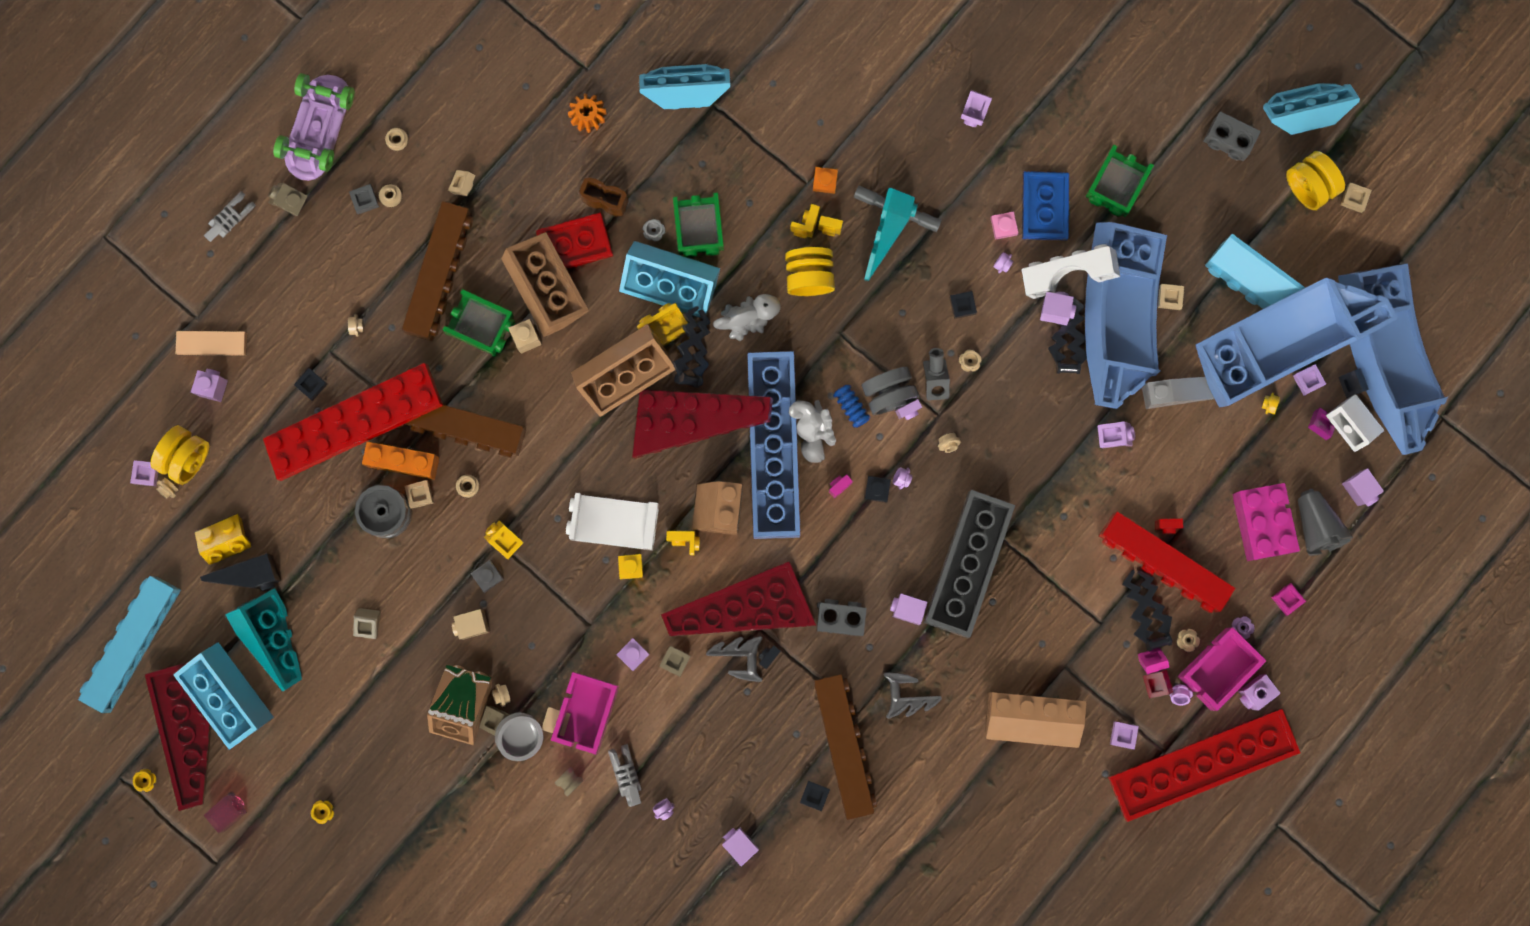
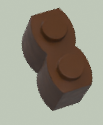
M584 178L579 190L580 198L586 205L592 208H603L605 212L613 216L624 215L629 200L627 194L622 189L615 186H605L601 181L594 178Z

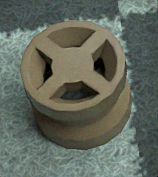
M570 767L557 779L555 784L558 787H562L564 794L568 797L584 780L582 777H577L574 774V769Z

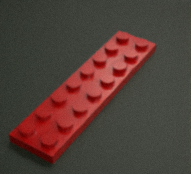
M423 363L263 438L276 479L283 481L442 407L443 404L429 366Z
M1278 709L1111 775L1108 779L1125 821L1129 822L1301 752L1283 709Z

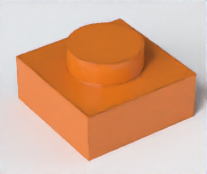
M815 167L813 191L835 194L838 170Z

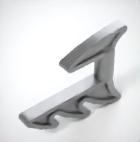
M761 636L747 641L739 649L738 645L743 640L742 637L735 639L723 650L721 648L724 646V642H720L706 653L707 656H747V671H729L728 674L743 680L762 681V678L758 676L756 671V655L758 645L762 640Z
M884 673V677L890 682L891 706L886 715L888 719L899 715L909 705L910 709L905 714L906 717L913 715L925 703L927 705L924 707V711H928L942 699L941 696L900 698L899 683H917L918 679L904 674Z

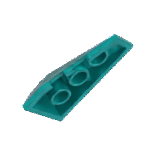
M892 188L888 189L880 225L866 270L865 281L871 279L909 222L910 216L915 217L918 204L914 203L915 197Z
M275 588L225 614L236 635L282 691L302 680L297 654L293 651L291 644L292 632L288 630L286 622L287 610Z

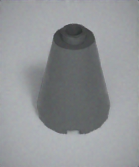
M1309 489L1300 494L1298 506L1306 551L1309 556L1322 554L1321 549L1335 550L1353 539L1351 532L1320 491L1314 492L1313 489Z

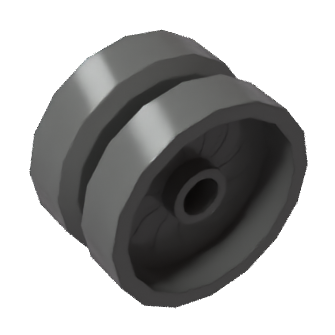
M905 366L887 371L862 383L861 387L865 396L875 397L869 403L872 415H880L897 410L920 397L916 386L906 385L912 379L908 367Z
M378 485L368 488L360 495L356 502L355 516L357 523L364 531L379 538L389 539L399 536L407 529L411 522L412 509L409 507L408 499L404 494L389 486ZM385 508V509H386V513L381 516V514L384 513L383 509Z

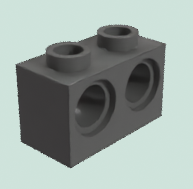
M1219 112L1214 118L1203 142L1207 143L1213 150H1221L1228 153V156L1234 160L1244 161L1249 156L1261 131ZM1216 130H1222L1225 137L1218 136ZM1237 140H1242L1245 143V147L1239 146Z
M825 599V603L819 604L817 631L864 636L867 608L861 607L862 603L848 602V606L838 605V600ZM831 609L836 612L837 618L834 622L829 623L825 621L823 615L826 610ZM850 612H855L859 615L860 621L857 625H850L847 622V615Z

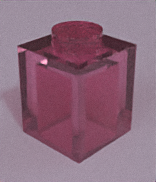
M228 795L206 812L204 817L218 833L228 830L247 812L243 808L245 804L238 796Z

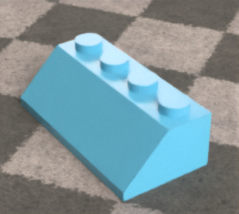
M1233 234L1218 247L1205 265L1213 276L1221 277L1227 282L1229 288L1234 291H1240L1245 295V299L1253 305L1257 304L1263 309L1305 288Z
M634 241L626 255L619 292L660 305L676 303L681 312H686L695 306H699V309L692 315L700 317L699 310H703L707 315L720 268Z
M219 642L198 654L173 674L229 750L274 718Z

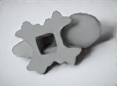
M768 294L759 295L755 300L748 296L746 302L741 303V307H732L730 304L726 305L725 310L721 312V316L725 317L715 320L713 326L717 329L732 330L729 335L730 339L736 338L741 341L748 331L763 333L767 320L772 319L779 313L781 308L780 302L775 296Z
M819 400L814 402V406L807 401H796L789 407L788 413L791 417L799 419L797 433L804 439L801 444L802 455L811 463L821 462L825 459L822 439L830 446L835 445L836 442L829 410H823Z

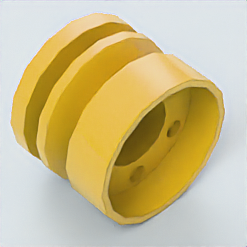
M804 247L785 253L786 261L789 262L786 264V270L795 272L787 276L788 294L816 296L831 293L835 290L834 274L825 271L833 267V261L830 260L833 258L831 249Z

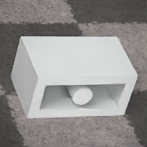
M1356 394L1339 404L1326 415L1354 452L1371 443L1384 431Z

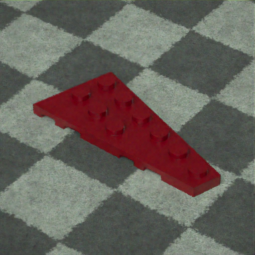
M642 390L639 393L632 458H640L643 455L662 452V450L672 447L684 446L719 434L724 435L730 433V431L771 422L773 398Z
M790 562L781 564L661 614L669 636L816 626Z
M187 663L144 674L179 811L204 804L211 726L173 675Z

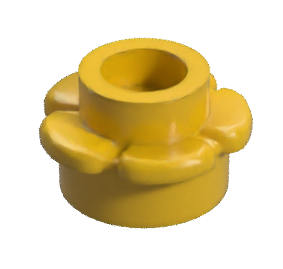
M1271 393V396H1265L1262 408L1266 409V414L1276 413L1280 401L1279 396H1275L1274 393Z
M141 769L133 777V785L140 792L151 791L154 788V783H156V775L151 773L149 769Z
M320 800L315 802L311 810V817L317 823H326L327 820H331L334 816L333 805L329 801L323 802Z

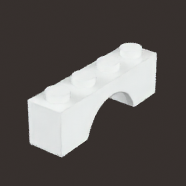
M1106 244L1095 246L1094 250L1075 251L1072 253V256L1065 258L1063 256L1053 257L1050 259V262L1030 263L1029 267L1022 269L1026 295L1035 299L1045 296L1046 292L1055 293L1060 279L1065 274L1074 270L1086 271L1097 282L1120 277L1116 250Z

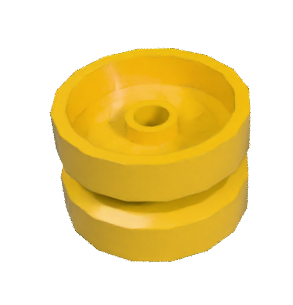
M1320 151L1311 153L1303 160V163L1298 162L1286 174L1288 185L1293 194L1310 210H1318L1328 202V199L1335 198L1345 190L1344 178L1339 168L1326 154Z
M174 426L162 437L156 446L151 458V468L161 474H168L169 479L184 485L196 475L208 455L209 442L196 435L192 437L191 432L182 426Z

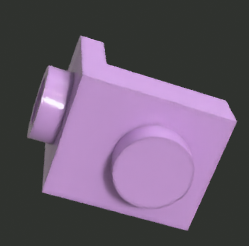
M971 90L961 115V119H964V124L972 127L982 126L992 97Z

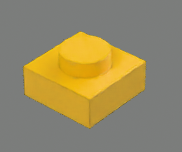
M821 216L818 230H821L823 234L828 236L840 235L843 221Z
M641 554L618 556L620 580L643 578Z

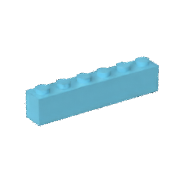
M149 576V578L142 582L138 597L131 601L128 606L129 612L127 616L118 623L116 627L117 633L113 640L106 644L104 648L105 654L94 665L90 680L86 681L80 689L81 695L78 700L101 713H111L181 591L159 577Z

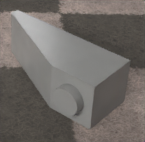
M1206 377L1148 382L1142 387L1146 409L1214 399L1208 387Z

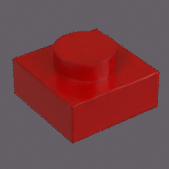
M1158 519L1155 521V530H1162V534H1176V530L1183 528V519Z

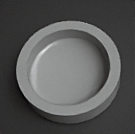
M514 713L505 717L495 731L497 748L504 757L512 761H523L531 758L538 752L543 742V731L540 724L534 717L526 713Z

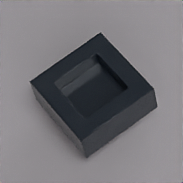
M972 291L950 295L949 299L954 319L977 314Z
M310 368L294 384L312 401L328 385Z
M1361 368L1338 377L1346 398L1369 390Z
M868 476L864 499L887 503L891 479Z
M775 646L771 649L766 647L759 656L761 659L759 664L767 669L781 651Z
M808 780L800 803L822 812L830 789Z

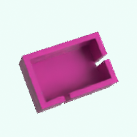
M1285 483L1239 491L1232 494L1247 561L1300 551L1291 508L1286 509L1285 507L1286 504H1289Z
M1233 627L1225 628L1211 642L1213 645L1207 646L1177 676L1192 692H1198L1196 696L1213 711H1218L1266 662Z
M572 672L566 693L573 695L572 698L564 697L551 741L570 747L574 746L575 742H578L576 749L595 755L598 754L619 686ZM566 713H570L565 734L560 736Z

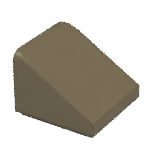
M363 608L357 609L354 615L353 636L377 639L380 611Z

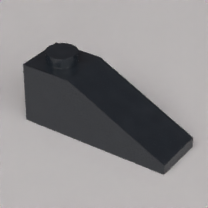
M264 554L200 577L203 582L261 589V591L275 588V583L281 582L274 557L270 554Z

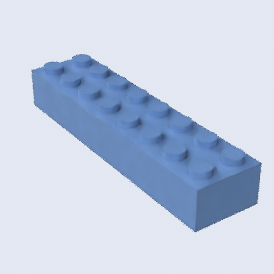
M794 351L748 353L749 396L773 398L771 422L750 427L754 539L800 538L796 419L788 413L789 407L795 402Z

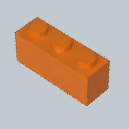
M366 442L362 464L369 468L435 480L439 457L435 454Z

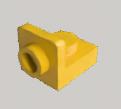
M811 204L810 210H805L802 223L805 225L796 222L791 223V232H794L795 236L800 238H807L808 236L812 238L820 214V206Z
M500 520L497 523H492L487 528L486 535L484 536L487 542L507 559L524 543Z
M667 531L666 540L672 542V546H686V542H690V556H695V551H699L700 537H695V531Z

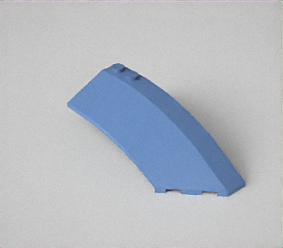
M1114 222L1096 223L1092 250H1094L1095 246L1102 244L1115 249L1120 277L1102 282L1095 281L1089 274L1087 277L1085 339L1095 405L1117 409L1123 404V400L1129 395L1135 394L1146 384L1145 382L1151 376H1156L1161 371L1158 368L1156 321L1159 281L1167 235Z
M1408 263L1339 275L1340 284L1350 285L1365 290L1367 293L1388 298L1398 317L1397 320L1360 340L1350 343L1357 369L1361 368L1369 390L1366 392L1402 455L1421 451L1426 444L1424 438L1427 432L1432 431L1439 417L1437 412L1440 405L1445 404L1448 397H1444L1436 380L1421 339L1414 310Z
M1324 278L1195 344L1208 387L1218 406L1225 407L1352 342L1360 340L1397 320L1398 317L1388 298L1380 295L1376 296L1367 293L1365 290Z

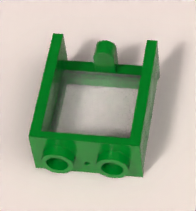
M1113 145L1085 197L1095 206L1101 207L1102 205L1108 208L1109 212L1114 216L1126 217L1154 165L1150 163L1145 167L1135 162L1137 158L1134 155L1129 154L1125 157L1116 152L1118 146Z
M713 193L714 197L700 198L699 195H694L689 200L678 201L677 197H673L679 255L691 258L696 257L697 253L706 252V255L720 254V251L724 250L718 193Z
M462 289L460 293L462 299L458 307L453 308L451 312L452 319L448 327L444 326L442 330L446 335L452 336L495 357L496 353H500L505 345L503 338L506 332H510L509 328L515 324L514 315L511 311Z

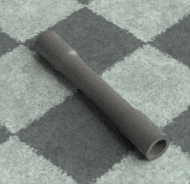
M858 186L854 195L855 199L882 209L886 200L885 197L862 186ZM916 211L915 217L910 216L909 220L934 232H937L942 221L939 218Z

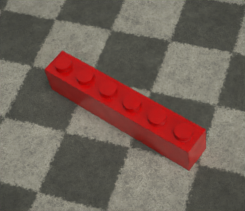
M1119 512L1112 514L1098 536L1103 539L1102 543L1110 549L1117 548L1123 552L1121 555L1130 562L1137 561L1142 565V570L1151 575L1157 574L1161 577L1160 581L1171 588L1173 586L1181 590L1180 594L1191 601L1194 598L1201 603L1200 607L1209 613L1213 611L1215 613L1221 612L1236 589Z

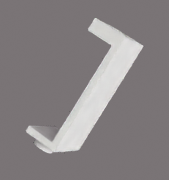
M575 493V498L570 500L569 512L573 513L572 520L567 522L566 534L573 541L653 551L659 504L584 496L580 493Z

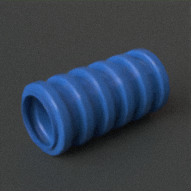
M845 385L838 389L833 396L838 398L837 403L842 405L841 409H845L846 412L844 414L850 417L848 420L854 423L852 425L853 428H858L868 422L871 416L866 414L867 410L863 409V404L858 402L859 397H855V391H851V385Z

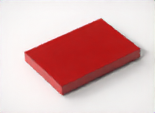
M601 212L535 230L537 236L545 232L547 233L566 269L613 257Z

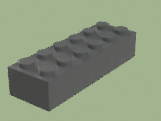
M973 490L968 492L923 623L965 638L971 637L1015 505Z

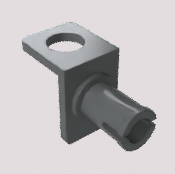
M933 348L929 351L930 360L923 362L926 377V399H948L950 378L946 360L943 359L944 351L940 348ZM936 386L944 388V391L940 394L931 392Z

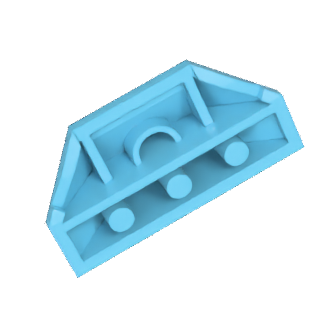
M708 64L661 67L647 74L639 75L640 93L663 109L708 107L730 88L729 69H721Z
M1318 83L1276 93L1268 103L1264 104L1263 109L1273 124L1293 135L1335 125L1359 102L1360 98L1351 84L1341 86Z

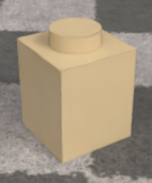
M530 319L509 328L516 347L521 354L542 345Z
M482 609L454 616L455 622L452 623L454 635L458 636L461 640L490 632L485 612Z

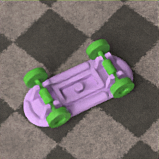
M303 73L298 75L294 92L295 95L301 96L303 99L290 138L279 135L274 145V156L280 159L285 158L288 170L301 180H314L331 169L334 160L333 149L346 110H349L353 104L354 88L349 87L342 78L334 75L319 76L311 82L309 75Z

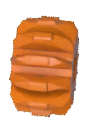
M585 93L582 100L578 96L575 97L577 104L570 103L569 106L572 110L568 112V116L572 118V126L578 125V131L581 132L586 127L587 132L590 133L591 127L594 126L598 130V123H605L603 116L607 112L606 109L602 108L604 106L602 100L597 101V96L595 95L589 99L588 94ZM587 110H590L589 116H585Z

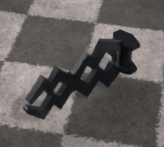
M1073 298V305H1076L1074 319L1070 320L1067 325L1058 324L1061 326V329L1051 337L1056 343L1048 347L1056 363V373L1080 374L1081 365L1087 359L1086 351L1079 347L1086 341L1085 335L1075 329L1085 319L1078 314L1085 306L1075 298ZM1066 333L1075 339L1067 348L1075 353L1070 358L1077 362V364H1061V361L1066 356L1058 350L1068 343L1062 338Z
M695 306L683 313L688 323L681 327L687 334L688 339L676 345L682 357L672 362L677 372L674 382L690 385L695 388L703 385L704 379L701 376L709 365L703 358L708 352L701 339L711 333L706 327L711 322L703 310H699L702 321L695 322L691 316L699 309V306ZM696 326H698L700 329V332L696 333L693 329ZM695 345L699 351L691 355L688 348ZM695 358L699 366L691 371L696 376H688L684 371L690 368L685 363Z
M1132 570L1122 585L1132 590L1126 597L1139 604L1130 616V618L1141 623L1133 635L1145 643L1149 652L1159 647L1172 645L1173 641L1169 634L1172 617L1162 614L1165 606L1152 600L1154 593L1158 589V586L1151 584L1154 577L1140 570L1137 572L1138 575L1145 579L1140 586L1148 589L1146 595L1143 596L1138 594L1142 587L1130 583L1135 573V570ZM1147 606L1156 609L1151 617L1163 622L1157 632L1163 633L1164 637L1153 640L1149 639L1153 632L1147 630L1153 620L1142 615Z

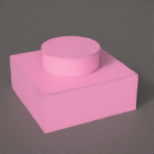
M1014 212L991 216L995 240L1018 235Z

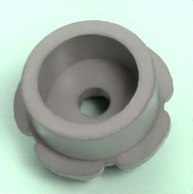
M657 219L649 220L643 226L644 237L648 240L658 241L662 238V234L665 233L664 225Z

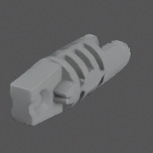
M240 191L208 223L212 228L204 237L211 242L218 234L222 237L226 236L256 205L253 202L248 203L239 214L233 207L245 196Z
M628 744L621 746L625 764L620 765L618 755L614 749L608 750V754L621 796L626 797L627 803L631 807L641 803L638 793L641 787Z

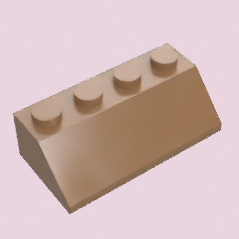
M546 232L506 248L502 261L543 337L564 329L589 311Z
M647 324L572 371L571 374L578 391L601 417L670 374L675 368L661 341Z
M989 692L985 739L1079 748L1085 726L1086 701Z

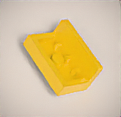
M667 303L659 308V313L656 315H647L642 318L637 328L639 330L648 324L662 345L665 346L685 333L681 326L687 324V321L676 303L672 305Z
M238 514L195 532L199 554L209 565L251 548V542L245 536L242 519Z

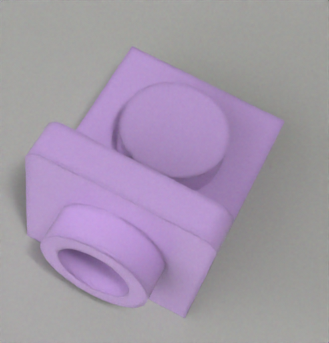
M1118 422L1098 425L1100 448L1133 446L1132 440H1135V431L1130 423Z

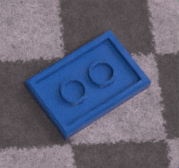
M1024 171L1022 239H1069V173Z

